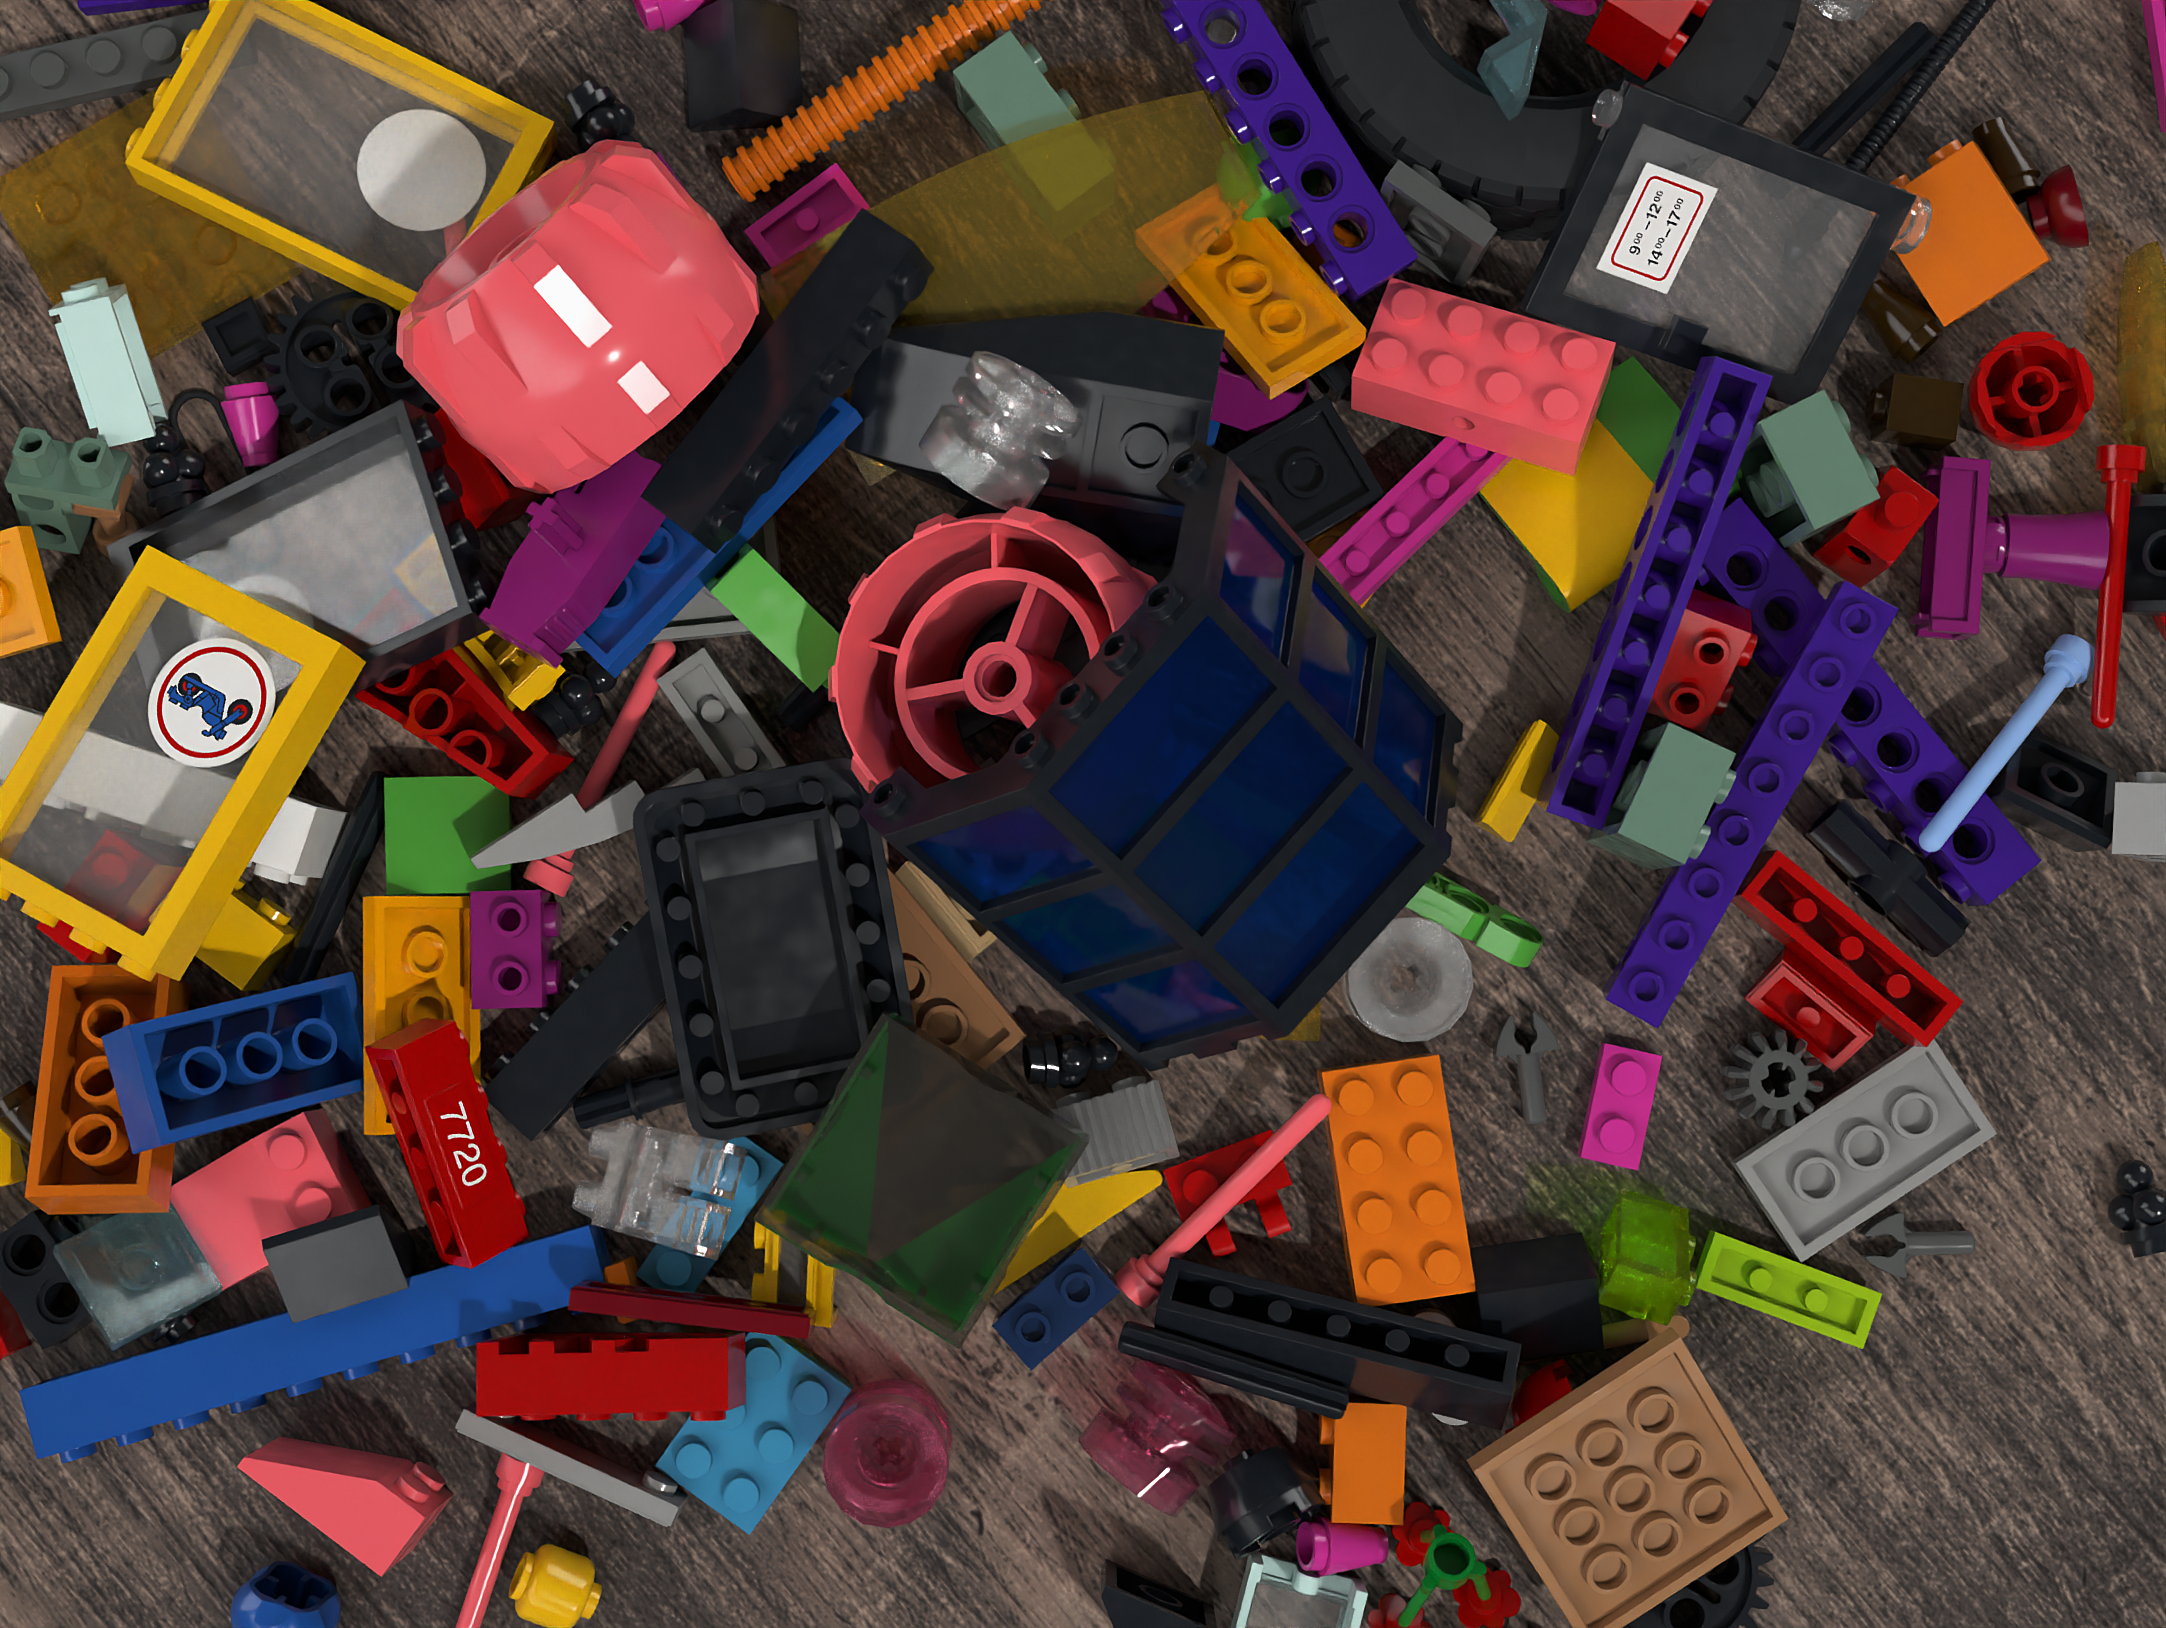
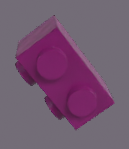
M547 890L470 891L472 1009L553 1007L554 995H560L563 986L561 961L553 960V937H559L562 929L560 903L552 902V892Z

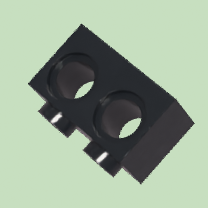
M39 1209L32 1211L0 1235V1289L42 1349L68 1340L122 1299L114 1289L116 1280L110 1269L101 1260L93 1259L80 1240L83 1235L76 1221L69 1214L48 1215ZM33 1235L39 1237L46 1248V1255L41 1264L36 1262L29 1252V1243ZM66 1283L73 1285L79 1293L80 1302L76 1311L69 1309L63 1301L62 1291Z

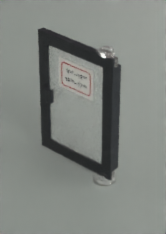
M1624 80L1619 92L1612 89L1604 90L1594 105L1592 121L1595 125L1602 127L1519 307L1523 311L1595 337L1616 342L1618 345L1695 372L1701 357L1717 356L1773 376L1766 397L1793 405L1816 393L1889 250L1899 254H1907L1913 251L1921 243L1928 231L1932 217V207L1927 198L1890 184L1886 180L1642 85L1638 86Z

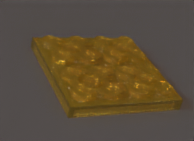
M158 88L0 177V212L52 304L55 306L63 300L61 292L71 289L70 286L102 277H106L109 287L125 283L150 360L204 329L201 325L202 322L250 296L258 299L303 273L296 261L136 183L125 164V150L133 132L139 127L145 128L154 112L153 101ZM207 107L171 173L274 222L209 107Z

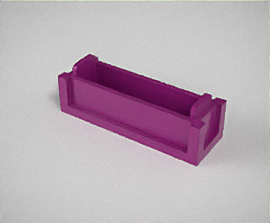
M1943 456L1939 465L1930 464L1927 466V470L1919 474V480L1928 481L1927 490L1939 499V502L1924 524L1918 613L1909 617V623L1917 624L1915 627V637L1962 641L1979 634L1991 460Z

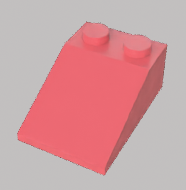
M323 1108L302 1112L250 1139L172 1185L170 1201L216 1293H220L269 1267L263 1252L262 1239L372 1206Z
M282 1436L245 1456L237 1466L381 1577L414 1549L454 1495L443 1486L445 1484L443 1476L423 1462L413 1464L410 1460Z

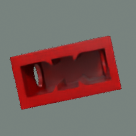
M1893 465L1875 469L1879 480V485L1875 488L1881 498L1834 525L1811 555L1841 579L1858 588H1862L1896 561L1939 502V499ZM1848 546L1861 549L1868 557L1866 560L1859 558Z

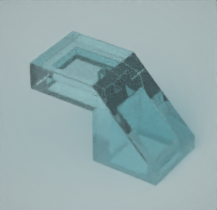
M1489 0L1509 30L1510 35L1484 51L1477 71L1508 120L1520 114L1529 95L1548 13L1541 0Z

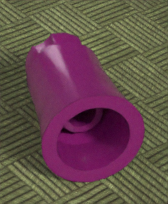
M2101 509L2069 514L2029 515L2005 513L2002 517L1987 516L1983 573H1997L1998 577L2022 578L2061 583L2097 591L2103 581L2108 561L2109 522L2107 514Z

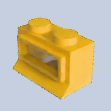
M772 1200L767 1204V1214L756 1215L755 1249L765 1250L764 1273H754L751 1300L814 1307V1310H817L815 1326L831 1328L837 1320L838 1308H833L835 1277L839 1271V1251H836L834 1247L773 1210L771 1207L775 1200Z

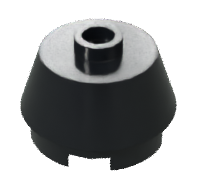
M1280 1445L1267 1448L1257 1454L1251 1448L1236 1455L1223 1465L1226 1472L1207 1488L1217 1541H1225L1235 1559H1241L1260 1551L1261 1547L1257 1540L1260 1544H1263L1284 1532L1287 1535L1299 1528L1301 1523L1308 1522L1321 1511L1319 1507L1326 1503L1316 1487L1319 1478Z

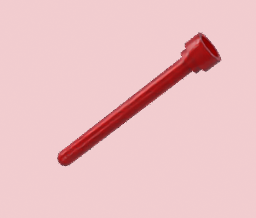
M2102 445L2096 449L2095 471L2101 473L2100 483L2106 484L2105 512L2109 522L2108 561L2103 581L2099 587L2090 714L2092 724L2100 729L2110 727L2115 721L2131 485L2138 484V474L2145 472L2147 448L2137 445Z

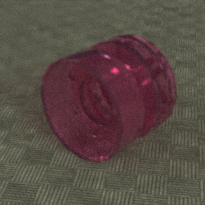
M1138 1358L1130 1368V1372L1147 1389L1146 1393L1134 1385L1121 1380L1116 1387V1392L1132 1410L1131 1413L1126 1417L1117 1411L1101 1407L1078 1437V1442L1105 1471L1127 1489L1161 1512L1177 1517L1200 1486L1195 1474L1184 1463L1186 1458L1191 1456L1199 1462L1215 1466L1220 1460L1219 1454L1202 1438L1203 1435L1223 1446L1229 1447L1238 1434L1235 1428L1222 1416L1217 1405L1199 1388L1175 1371H1169L1152 1362Z
M888 1378L866 1383L846 1398L834 1417L826 1442L822 1464L827 1490L843 1512L862 1524L890 1528L912 1523L932 1509L945 1489L953 1442L949 1416L936 1396L915 1382ZM895 1436L902 1439L900 1451L893 1447L886 1452L879 1449L882 1437L887 1441L892 1440Z

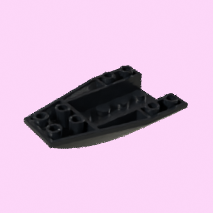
M1112 310L891 327L885 342L872 350L854 375L851 406L857 410L863 421L846 438L845 448L995 513H1006L1014 506L1042 512L1054 519L1066 521L1099 537L1115 552L1174 562L1184 506L1163 495L1155 485L1168 472L1174 458L1181 452L1189 449L1196 440L1207 444L1225 329Z

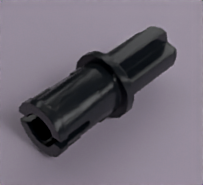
M677 1065L662 1072L635 1079L631 1075L625 1076V1084L577 1098L573 1102V1110L576 1121L582 1129H588L634 1115L637 1121L643 1120V1114L685 1102L679 1066Z

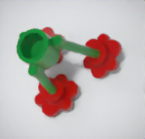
M1412 1502L1404 1510L1403 1525H1392L1391 1533L1398 1540L1395 1547V1555L1399 1563L1408 1567L1416 1566L1420 1563L1424 1569L1425 1577L1407 1604L1401 1596L1395 1593L1383 1595L1379 1600L1378 1609H1374L1368 1614L1367 1624L1370 1628H1432L1427 1621L1423 1620L1424 1609L1422 1606L1430 1594L1438 1587L1444 1590L1453 1589L1454 1600L1460 1604L1458 1618L1466 1628H1480L1482 1625H1485L1486 1628H1502L1505 1622L1504 1617H1512L1519 1612L1521 1598L1516 1590L1510 1588L1512 1580L1508 1572L1496 1570L1492 1573L1490 1568L1483 1562L1476 1561L1474 1547L1468 1539L1448 1529L1450 1517L1447 1512L1440 1509L1432 1512L1426 1503Z

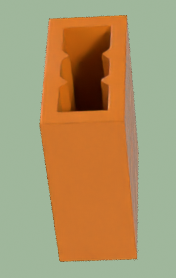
M1956 139L1927 158L1931 168L1914 180L1910 181L1908 176L1903 174L1890 182V184L1897 188L1917 195L1892 248L1944 327L1950 326L2052 260L1978 144L1973 140L1962 146L1959 140ZM1869 211L1874 218L1876 213Z

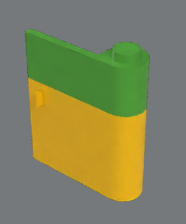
M1634 356L1610 372L1608 383L1574 476L1513 458L1478 492L1480 497L1533 559L1537 576L1553 601L1566 613L1572 612L1619 579L1681 413V409ZM1740 467L1726 502L1740 492L1738 480L1743 476Z

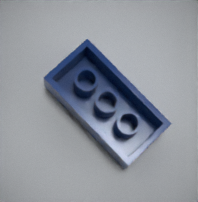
M353 971L131 1024L101 1036L133 1154L364 1091L363 1006Z

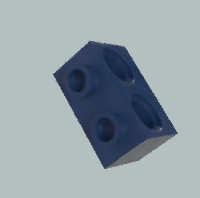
M1081 1240L994 1317L992 1327L1032 1371L1119 1294L1121 1290L1112 1273L1085 1242Z

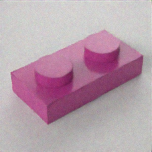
M834 163L745 229L744 232L778 279L783 281L838 240L862 208L871 214L872 211L839 165Z
M1601 1043L1578 1148V1157L1633 1170L1639 1169L1662 1060L1661 1055Z

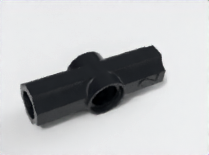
M1845 798L1839 799L1834 805L1825 810L1811 824L1810 829L1805 834L1850 878L1847 883L1861 901L1879 915L1889 916L1930 957H1938L1964 935L1971 921L1926 878L1928 875L1927 869L1918 858L1900 843L1892 839L1887 840Z

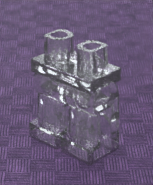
M621 1120L618 1127H594L588 1146L589 1156L608 1161L602 1184L582 1179L577 1185L572 1208L592 1218V1225L611 1229L694 1255L718 1260L732 1208L676 1194L674 1190L675 1187L734 1201L748 1150L721 1140L701 1138ZM725 1160L726 1171L723 1178L719 1181L723 1163ZM708 1218H709V1220H710V1230H709L707 1236L703 1239L704 1232H705L706 1225H707Z

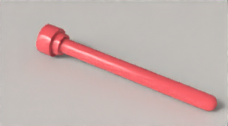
M673 642L655 643L576 797L583 810L602 799L659 688L656 680L666 674L676 655V646ZM576 849L530 861L522 877L548 891L565 897L574 879L570 872L575 864L570 862Z
M1324 1094L1313 1095L1150 1256L1143 1254L1139 1259L1131 1257L1114 1274L1118 1286L1125 1295L1138 1306L1148 1308L1160 1296L1170 1257L1181 1259L1331 1111L1332 1104L1330 1099Z
M501 1452L495 1474L499 1477L497 1487L501 1489V1493L455 1628L481 1627L523 1498L530 1496L533 1488L541 1485L545 1471Z

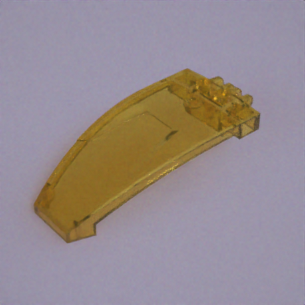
M1201 90L1105 112L1020 139L925 179L867 211L914 241L935 268L928 277L927 285L921 295L909 302L891 326L898 327L1095 310H1112L1136 314L1190 268L1214 244L1223 240L1263 194L1210 95L1206 90ZM852 220L757 277L758 292L774 322ZM853 382L848 388V390L843 395H841V397L850 405L852 398ZM848 450L869 486L897 472L895 469Z

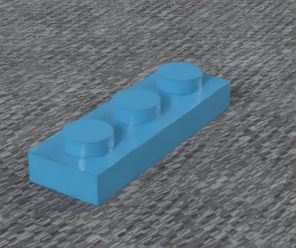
M749 1135L730 1139L635 1275L653 1288L695 1293L781 1171L786 1161Z

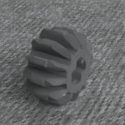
M1773 1029L1768 1037V1041L1760 1031L1749 1032L1748 1044L1750 1051L1739 1044H1733L1729 1048L1731 1055L1740 1062L1738 1067L1721 1066V1075L1736 1078L1735 1085L1729 1086L1722 1091L1723 1097L1727 1100L1743 1098L1737 1106L1736 1115L1746 1120L1756 1113V1121L1759 1127L1770 1129L1776 1116L1783 1126L1791 1127L1796 1123L1793 1106L1808 1114L1815 1108L1813 1103L1804 1096L1806 1090L1821 1092L1824 1088L1822 1082L1808 1079V1073L1821 1067L1820 1059L1816 1057L1801 1059L1808 1043L1802 1038H1796L1787 1045L1785 1030ZM1768 1068L1781 1071L1782 1077L1774 1081L1775 1089L1762 1087L1761 1080L1769 1076Z

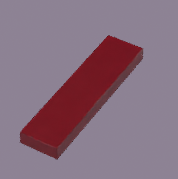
M583 1280L571 1288L568 1310L802 1339H809L814 1332L817 1313L814 1307L593 1280Z

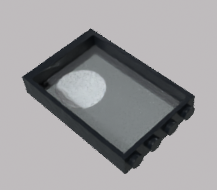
M404 399L106 546L119 591L144 549L149 545L343 644L366 661L346 698L491 630L477 617L484 607L490 609L497 592L493 581L483 571L477 550L481 548L479 535L473 524L465 517L460 497L463 496V487L461 481L452 467L448 465L442 445L446 444L444 429L431 412H425ZM168 597L137 648L149 695L162 668L182 649L205 639H234L255 649L268 664L276 689L273 717L303 666Z

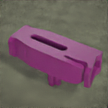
M633 450L611 465L610 468L593 478L559 490L554 498L547 497L541 506L532 502L526 510L532 517L528 524L531 531L509 561L490 609L484 607L477 618L507 642L553 669H557L563 660L559 655L598 618L665 520V516L640 497L663 466L653 460L641 457Z

